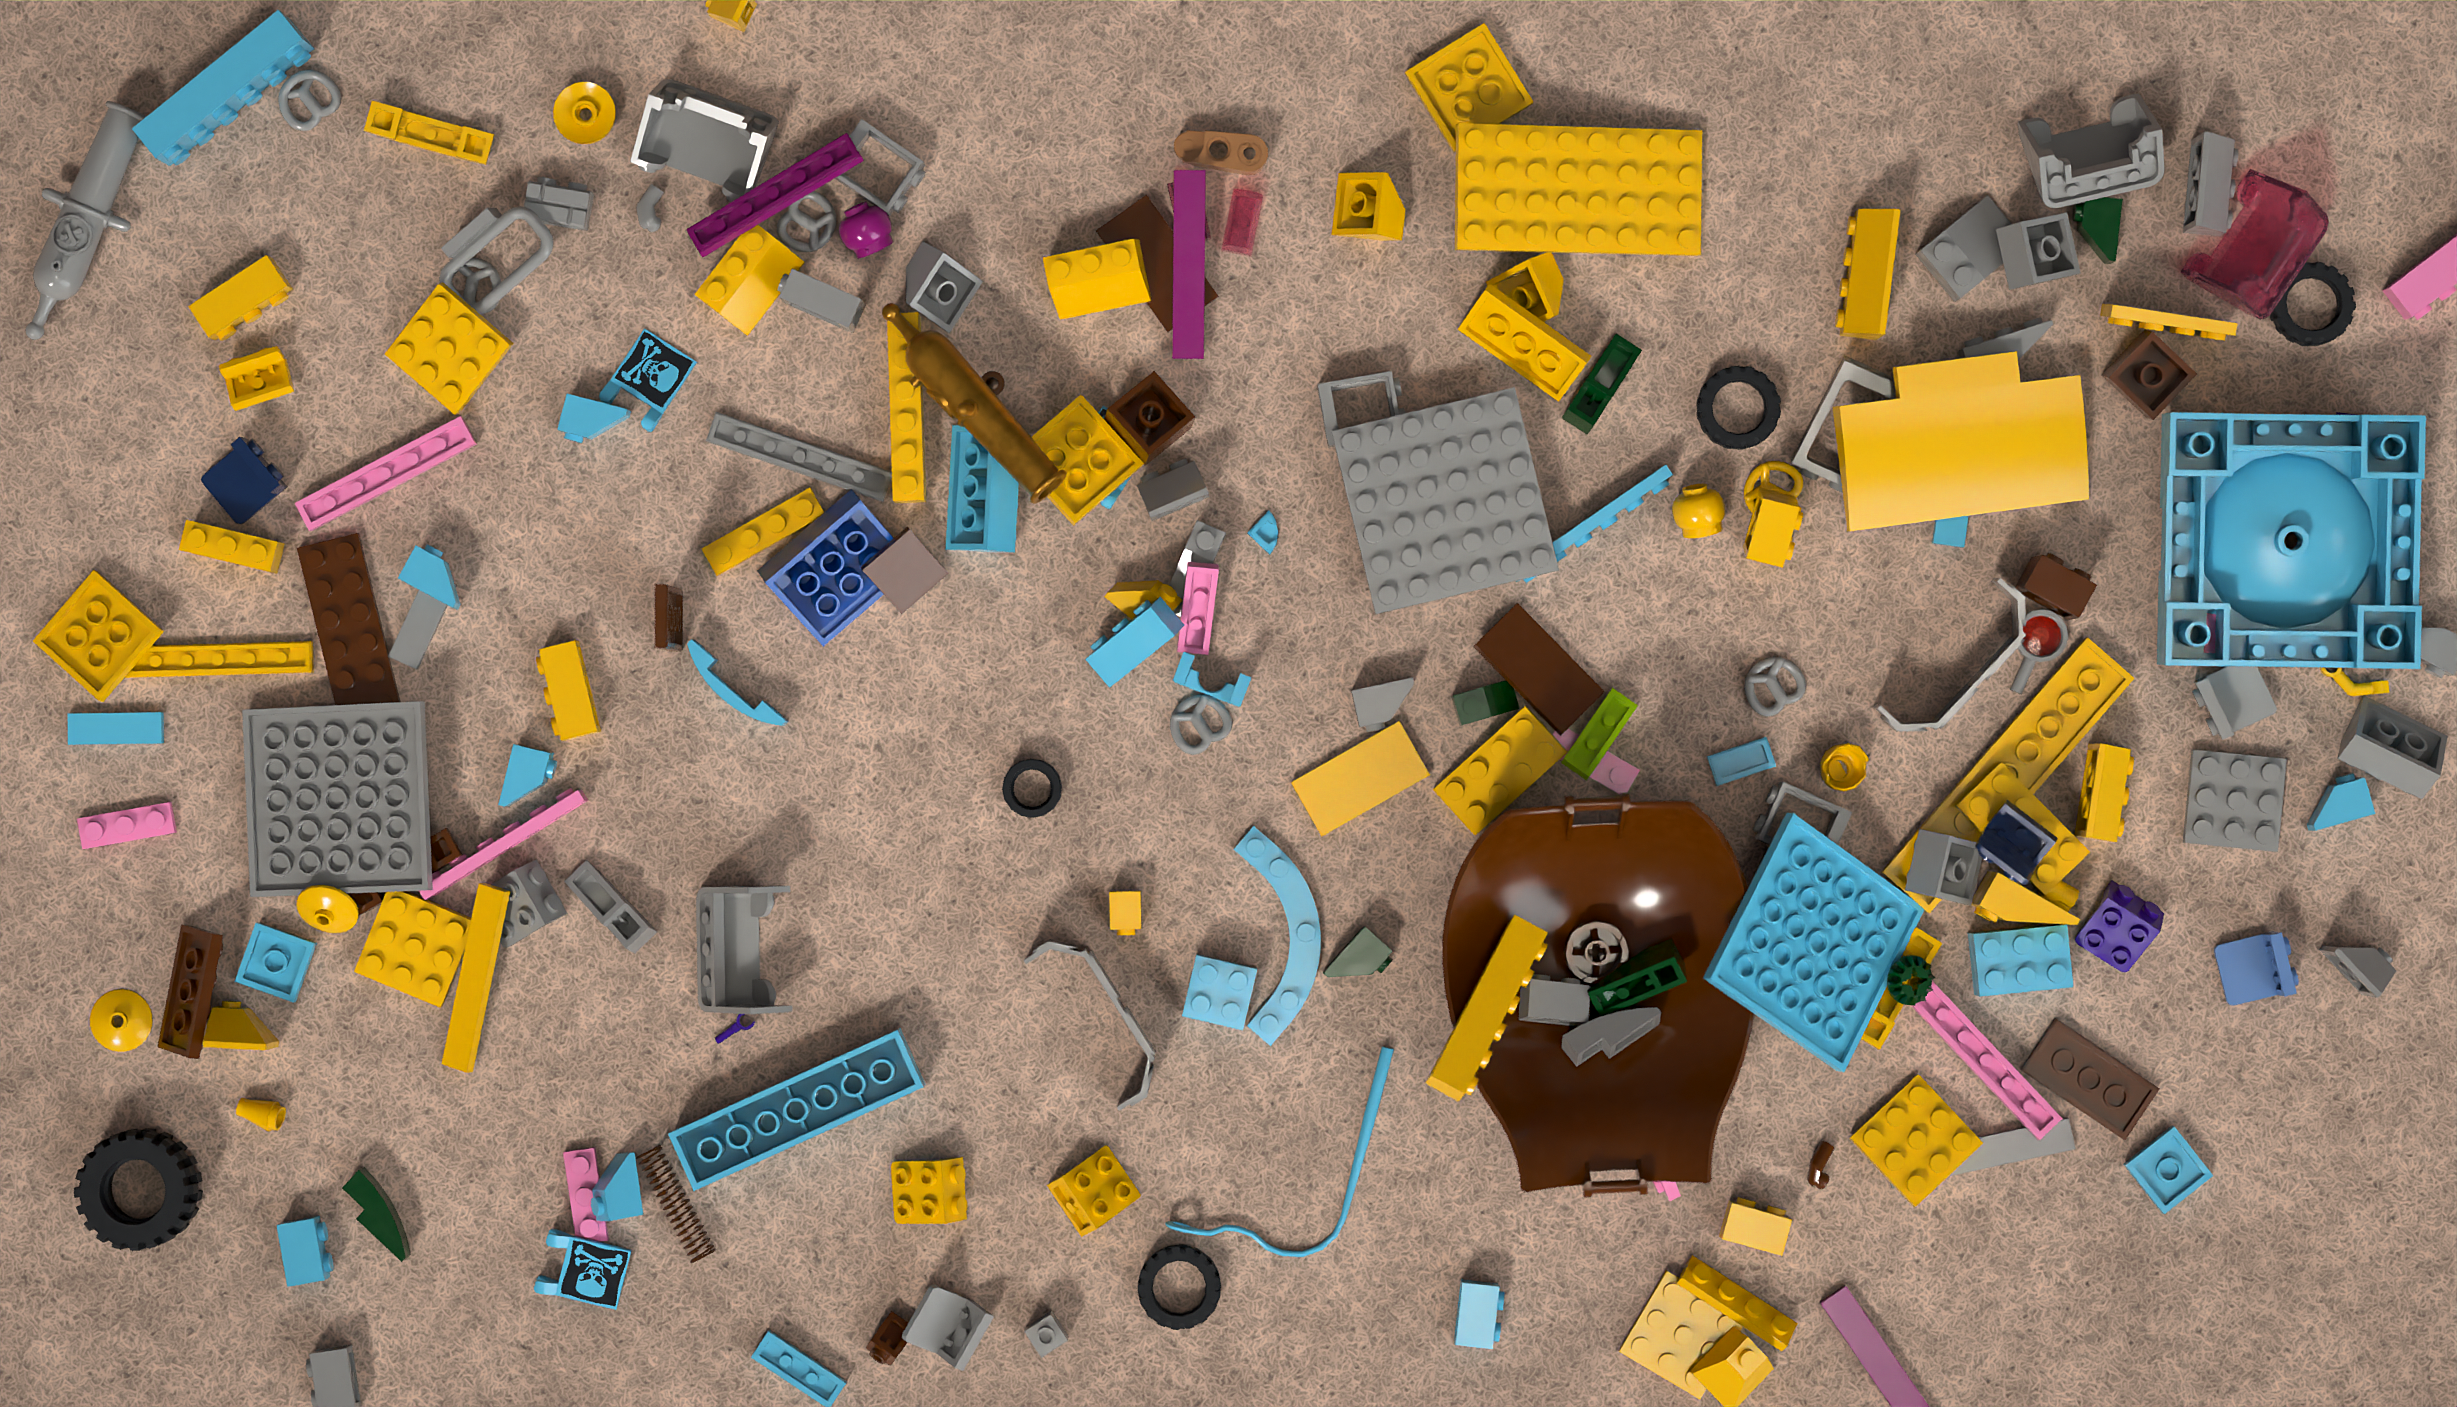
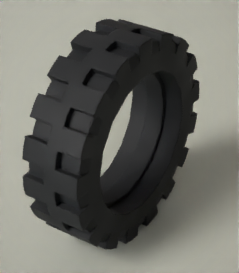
M2306 262L2283 273L2278 278L2276 284L2273 285L2271 297L2268 300V307H2270L2271 312L2269 315L2271 321H2274L2276 325L2275 329L2280 334H2283L2288 341L2295 342L2301 346H2319L2331 342L2346 331L2347 326L2351 324L2354 317L2352 314L2356 309V301L2353 302L2355 292L2353 287H2350L2347 283L2349 281L2344 274L2341 275L2336 267L2332 265L2327 266L2322 262ZM2312 278L2323 281L2330 286L2336 296L2337 309L2335 316L2322 329L2308 330L2301 328L2294 323L2288 313V293L2301 280Z
M1749 366L1724 368L1712 375L1700 390L1696 402V414L1701 429L1712 442L1724 448L1743 450L1754 447L1767 439L1777 426L1781 415L1780 395L1776 391L1775 384L1767 378V375L1761 371L1754 370L1755 368ZM1742 382L1749 384L1759 392L1763 399L1764 413L1762 420L1755 429L1747 433L1735 434L1726 431L1717 423L1713 415L1712 405L1715 395L1723 386L1729 383Z
M1183 1244L1164 1247L1151 1255L1144 1263L1139 1275L1138 1295L1141 1306L1149 1318L1156 1321L1160 1326H1166L1173 1330L1191 1329L1205 1322L1211 1313L1215 1311L1220 1299L1221 1282L1219 1272L1211 1258L1195 1247ZM1175 1261L1188 1262L1196 1266L1202 1273L1206 1284L1205 1295L1200 1304L1184 1313L1171 1312L1163 1308L1156 1300L1153 1291L1154 1278L1158 1271L1166 1264Z

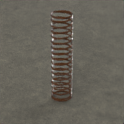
M658 1145L637 1156L636 1159H639L652 1151H656L642 1160L639 1165L649 1162L650 1160L648 1159L660 1152L663 1147ZM666 1154L658 1155L660 1158L643 1168L642 1171L652 1169L654 1167L652 1165L663 1159ZM670 1160L661 1162L660 1164L663 1165L646 1175L645 1178L656 1175L657 1173L655 1172L667 1165ZM673 1167L665 1168L664 1170L667 1171L650 1181L649 1184L659 1182L661 1180L659 1178L671 1171ZM676 1173L669 1174L667 1177L670 1178L657 1185L652 1191L663 1188L664 1186L662 1185L674 1178ZM680 1180L672 1181L671 1183L674 1184L657 1194L656 1197L667 1194L668 1192L666 1191L678 1184ZM683 1186L676 1187L674 1189L676 1191L661 1200L659 1204L670 1201L672 1199L670 1197L682 1190ZM686 1193L679 1194L678 1196L681 1197L664 1207L663 1210L674 1207L675 1205L673 1204L686 1196ZM690 1199L683 1200L681 1202L683 1204L668 1213L666 1217L677 1214L679 1212L677 1210L685 1206ZM687 1206L685 1208L687 1210L672 1219L670 1223L679 1221L680 1217L689 1212L693 1206ZM697 1212L690 1213L688 1215L690 1217L675 1226L673 1230L683 1227L684 1223L693 1218ZM697 1218L692 1220L691 1222L694 1223L685 1228L684 1230H682L681 1232H679L676 1236H681L687 1233V1230L696 1225L700 1221V1219ZM704 1225L696 1226L694 1229H698L683 1238L680 1243L690 1240L691 1236L700 1231ZM704 1231L699 1233L698 1235L701 1236L692 1241L691 1243H689L688 1245H686L683 1249H688L694 1246V1243L700 1240L702 1237H704L707 1234V1232ZM711 1238L703 1239L702 1241L705 1242L690 1251L687 1256L697 1253L698 1249L707 1244ZM707 1245L705 1248L708 1249L690 1262L694 1263L716 1251L715 1248L712 1249L714 1245Z

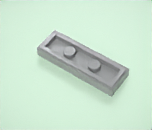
M419 590L388 657L418 670L448 605Z

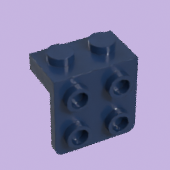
M238 437L230 444L234 450L202 476L201 481L233 521L237 524H244L284 491L287 485L282 481L284 475L274 463L268 464L262 457L264 451L254 439L248 440Z
M2007 800L1984 827L1975 847L1985 861L1989 863L1994 862L2004 870V874L2010 880L2026 885L2030 881L2037 864L2053 847L2058 838Z

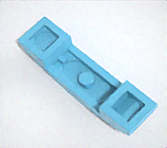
M694 639L687 643L690 655L699 673L713 691L725 702L741 713L765 723L785 726L789 722L766 701L762 700L756 708L751 706L710 670L718 661L712 654Z

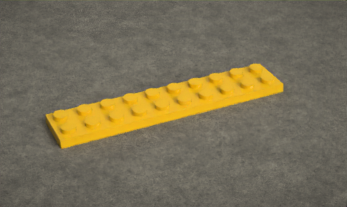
M2085 637L1919 829L1977 843L1981 832L1955 806L2000 762L2034 794L2135 678L2093 641ZM1918 829L1881 873L1918 903L1924 911L1930 914L1942 899L1905 890L1907 873L1910 869L1914 853V843L1919 832Z

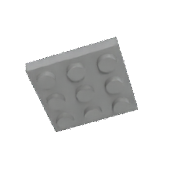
M2191 750L2183 843L2278 852L2287 759Z

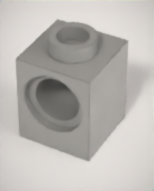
M1052 1310L1028 1325L1024 1331L1041 1358L1067 1342L1069 1338Z

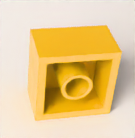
M1759 487L1743 545L1746 559L1782 568L1785 559L1791 560L1795 542H1792L1793 530L1799 531L1803 519V512H1801V507L1795 496Z

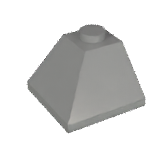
M923 241L906 266V303L940 328L950 333L983 281L947 254Z
M2323 945L2319 949L2359 993L2364 996L2378 998L2396 972L2395 968L2390 964L2393 962V959L2380 947L2376 949L2360 946Z

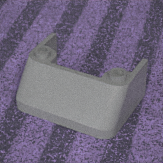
M713 886L700 888L696 897L698 1003L704 1012L733 1014L792 1012V1006L774 1005L776 999L775 988L770 981L760 979L759 917H766L770 914L774 907L773 893L790 892V886Z

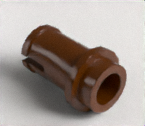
M989 371L981 377L987 385L991 380L995 379L998 381V386L995 389H991L996 396L1003 391L1005 381L1000 373Z

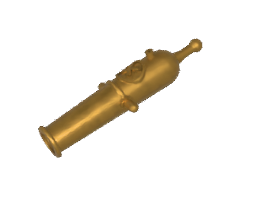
M886 304L882 309L883 318L895 325L908 344L906 348V363L914 375L909 380L911 385L918 388L923 384L927 388V394L952 419L956 418L958 420L957 424L965 427L1029 493V501L1036 504L1056 490L1066 478L1067 472L1057 469L953 343L939 332L931 330L920 332L901 315L900 309L896 304Z

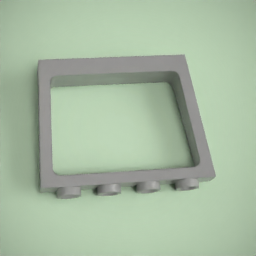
M1845 355L1791 459V464L1802 468L1800 471L1802 475L1812 480H1817L1819 476L1830 481L1829 486L1842 493L1840 471L1807 455L1842 385L1846 381H1852L1888 398L1896 399L1894 377Z

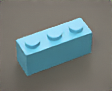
M1161 597L1153 603H1150L1148 600L1143 602L1133 611L1136 616L1129 621L1125 617L1112 628L1114 634L1111 637L1107 638L1103 635L1090 646L1093 652L1085 660L1109 688L1173 638L1184 626L1182 621Z

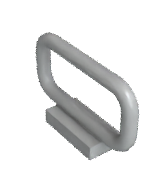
M522 206L513 207L503 215L497 208H486L441 247L444 253L453 259L441 270L439 281L440 283L444 282L464 300L452 284L453 275L517 219H523L539 236L541 246L537 252L476 304H469L481 315L487 312L540 266L552 252L554 245L553 236L537 214L529 208Z

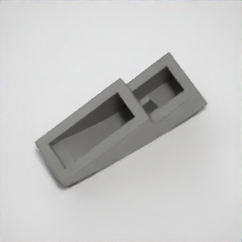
M588 860L564 881L601 924L606 926L629 951L636 953L657 933L641 913Z
M1657 1007L1637 1008L1598 1017L1562 1036L1561 1048L1576 1066L1600 1050H1603L1610 1059L1658 1026L1661 1011Z

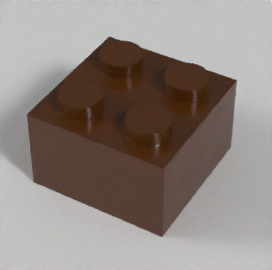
M2146 329L2139 334L2102 374L2145 417L2152 420L2197 375L2154 332Z
M1153 371L1107 409L1104 420L1146 466L1192 428L1195 416L1160 376Z
M2051 553L2031 557L2015 588L2026 598L2067 620L2080 618L2097 587V584L2090 581L2092 576L2078 568H2075L2073 571L2062 566L2064 561Z

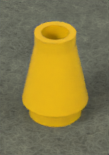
M241 1098L237 1104L236 1115L247 1119L268 1132L271 1130L278 1131L284 1122L286 1108L280 1106L278 1101Z

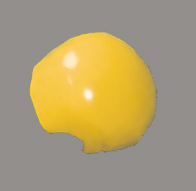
M1843 743L1833 745L1825 751L1820 762L1822 780L1831 789L1843 792L1855 789L1867 776L1866 763L1869 760L1867 754L1860 746ZM1839 761L1843 762L1846 765L1847 773L1844 771Z

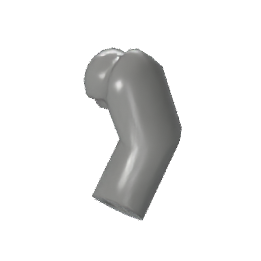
M653 184L648 187L636 206L639 225L649 232H655L661 226V219L656 216L654 206L664 193Z

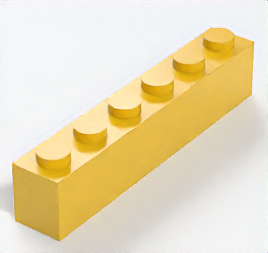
M918 312L901 313L914 328L921 332V318ZM887 321L893 502H926L923 384L915 388L909 382L914 375L906 363V348L908 344L895 325Z
M1514 914L1503 931L1425 1082L1427 1085L1458 1102L1465 1093L1469 1096L1472 1094L1479 1081L1475 1077L1479 1066L1485 1068L1493 1052L1488 1048L1493 1039L1498 1042L1507 1026L1502 1022L1506 1013L1513 1014L1520 1001V997L1516 996L1520 986L1526 988L1534 974V971L1530 969L1534 959L1540 961L1548 946L1543 942L1548 932Z

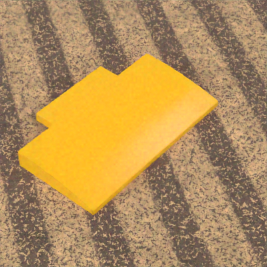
M2017 351L1893 367L1896 399L1832 407L1847 531L2089 499L2087 438L2081 375L2020 382Z

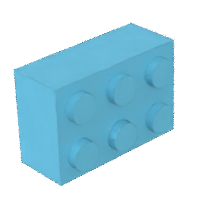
M2066 924L1968 933L1974 995L1981 997L2074 987L2068 927Z

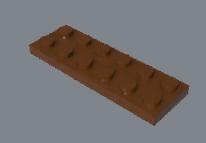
M355 533L297 548L335 705L401 702L391 660L388 657L389 652L360 534Z

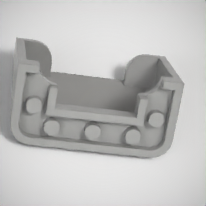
M669 79L662 80L648 94L630 162L638 165L645 172L655 173L657 170L669 166L722 185V193L729 202H732L757 186L779 121L768 113L685 83Z
M2139 93L2116 100L2110 108V122L2051 135L2050 127L2044 119L2030 118L2018 121V132L2040 197L2048 207L2060 208L2150 187L2157 184L2164 175L2162 128Z

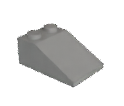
M1987 195L1915 255L1951 299L1956 302L2003 264L1996 229L2011 225V222Z

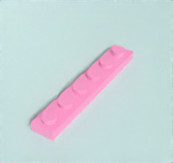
M459 416L299 500L295 505L308 530L313 531L477 445L465 420L462 416Z
M572 788L564 791L556 797L558 803L550 808L542 805L529 814L531 817L529 821L522 825L519 821L511 824L502 830L505 836L494 842L493 838H489L476 847L478 850L476 854L469 858L464 854L449 863L452 869L441 875L439 871L433 873V890L419 891L424 900L433 898L587 802L586 795L582 790L574 792Z
M1932 981L1931 987L1933 991L1927 994L1925 997L1926 1001L1918 1002L1915 1006L1911 1005L1912 1008L2037 1140H2041L2063 1118Z

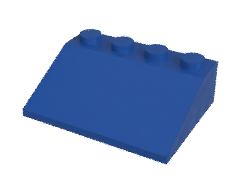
M851 489L760 567L757 572L768 587L824 647L884 595L860 567L894 537Z

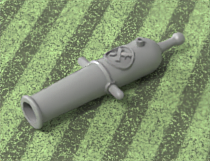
M112 101L106 102V106L109 109L70 192L66 191L63 194L51 188H45L42 191V197L59 205L61 211L34 267L33 280L35 287L40 293V300L34 318L26 326L25 330L26 335L32 340H38L44 335L45 322L57 301L71 298L81 288L103 229L110 226L122 232H127L131 228L130 222L114 215V211L111 208L138 140V136L132 128L147 116Z

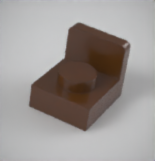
M891 1311L866 1346V1349L870 1351L869 1355L878 1363H886L891 1366L907 1344L902 1338V1334L908 1322Z

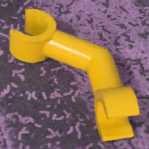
M2320 667L2321 673L2326 677H2332L2349 696L2390 693L2388 680L2354 683L2342 671V668H2336L2333 673H2329L2324 667Z

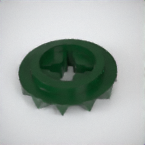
M1915 955L1899 958L1891 966L1887 977V986L1891 996L1897 1002L1904 1005L1915 1006L1918 1002L1926 1001L1925 997L1927 994L1933 991L1931 985L1932 980L1935 978L1930 969L1931 965L1923 960V958ZM1911 973L1913 976L1920 978L1918 982L1913 983V988L1902 983L1911 978Z

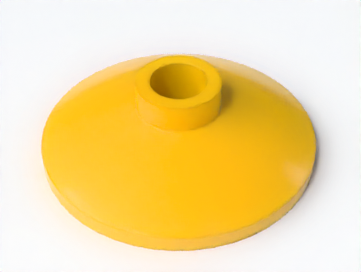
M578 82L566 87L558 95L553 108V118L557 129L566 139L577 144H592L602 140L611 131L615 123L616 108L612 97L604 88L591 82ZM584 109L591 110L592 115L588 120H582L580 117Z
M313 885L305 888L299 894L296 903L298 913L302 919L310 926L323 932L342 933L354 927L359 916L355 901L344 891L328 885Z
M118 989L107 992L96 1001L90 1014L91 1031L95 1039L109 1050L117 1052L133 1050L140 1046L150 1034L152 1028L151 1009L147 1002L133 991ZM117 1015L123 1018L124 1022L121 1027H117L114 1024V1018Z

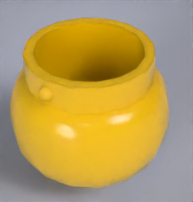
M1704 483L1682 488L1683 493L1678 495L1673 501L1672 514L1675 523L1682 529L1683 537L1702 538L1721 532L1723 530L1722 520L1725 517V504L1719 492L1714 489H1708L1707 484Z

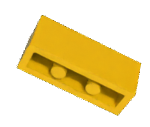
M265 255L188 307L208 338L213 340L219 338L220 341H223L236 333L235 327L245 321L246 324H249L263 315L261 310L271 304L275 307L289 298L287 293L293 290L274 259Z
M186 520L179 550L278 574L285 543Z
M574 640L539 649L540 656L536 657L539 674H545L548 687H544L543 691L547 705H552L555 717L551 718V725L554 735H560L561 741H566L601 732L580 642Z

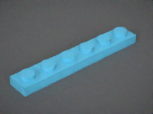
M1667 465L1659 468L1552 542L1557 562L1567 556L1564 550L1574 543L1578 548L1593 538L1589 532L1599 525L1604 530L1618 520L1615 514L1624 508L1630 512L1644 503L1641 498L1644 494L1651 490L1655 495L1670 485L1667 479L1673 474ZM1530 577L1523 580L1525 581V583H1527L1535 577Z

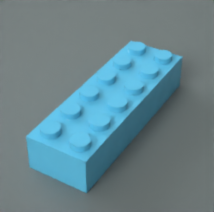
M277 10L140 121L132 130L156 159L168 166H171L173 163L177 166L190 156L188 151L195 145L202 146L214 137L213 131L221 124L227 126L238 117L237 111L244 105L249 107L262 98L261 92L269 85L274 87L280 84L287 77L285 72L292 66L299 67L310 59V52L314 47L292 20L280 10Z

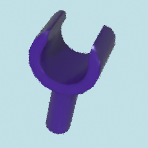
M739 1014L736 1022L731 1027L715 1037L716 1042L720 1044L740 1030L751 1029L755 1021L749 1026L744 1027L740 1024L739 1019L745 1014Z

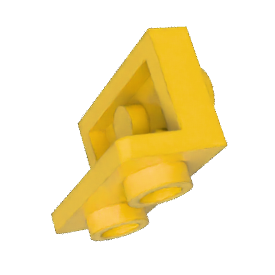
M277 346L264 348L241 358H233L219 365L220 373L226 381L230 404L235 411L294 392L287 360Z

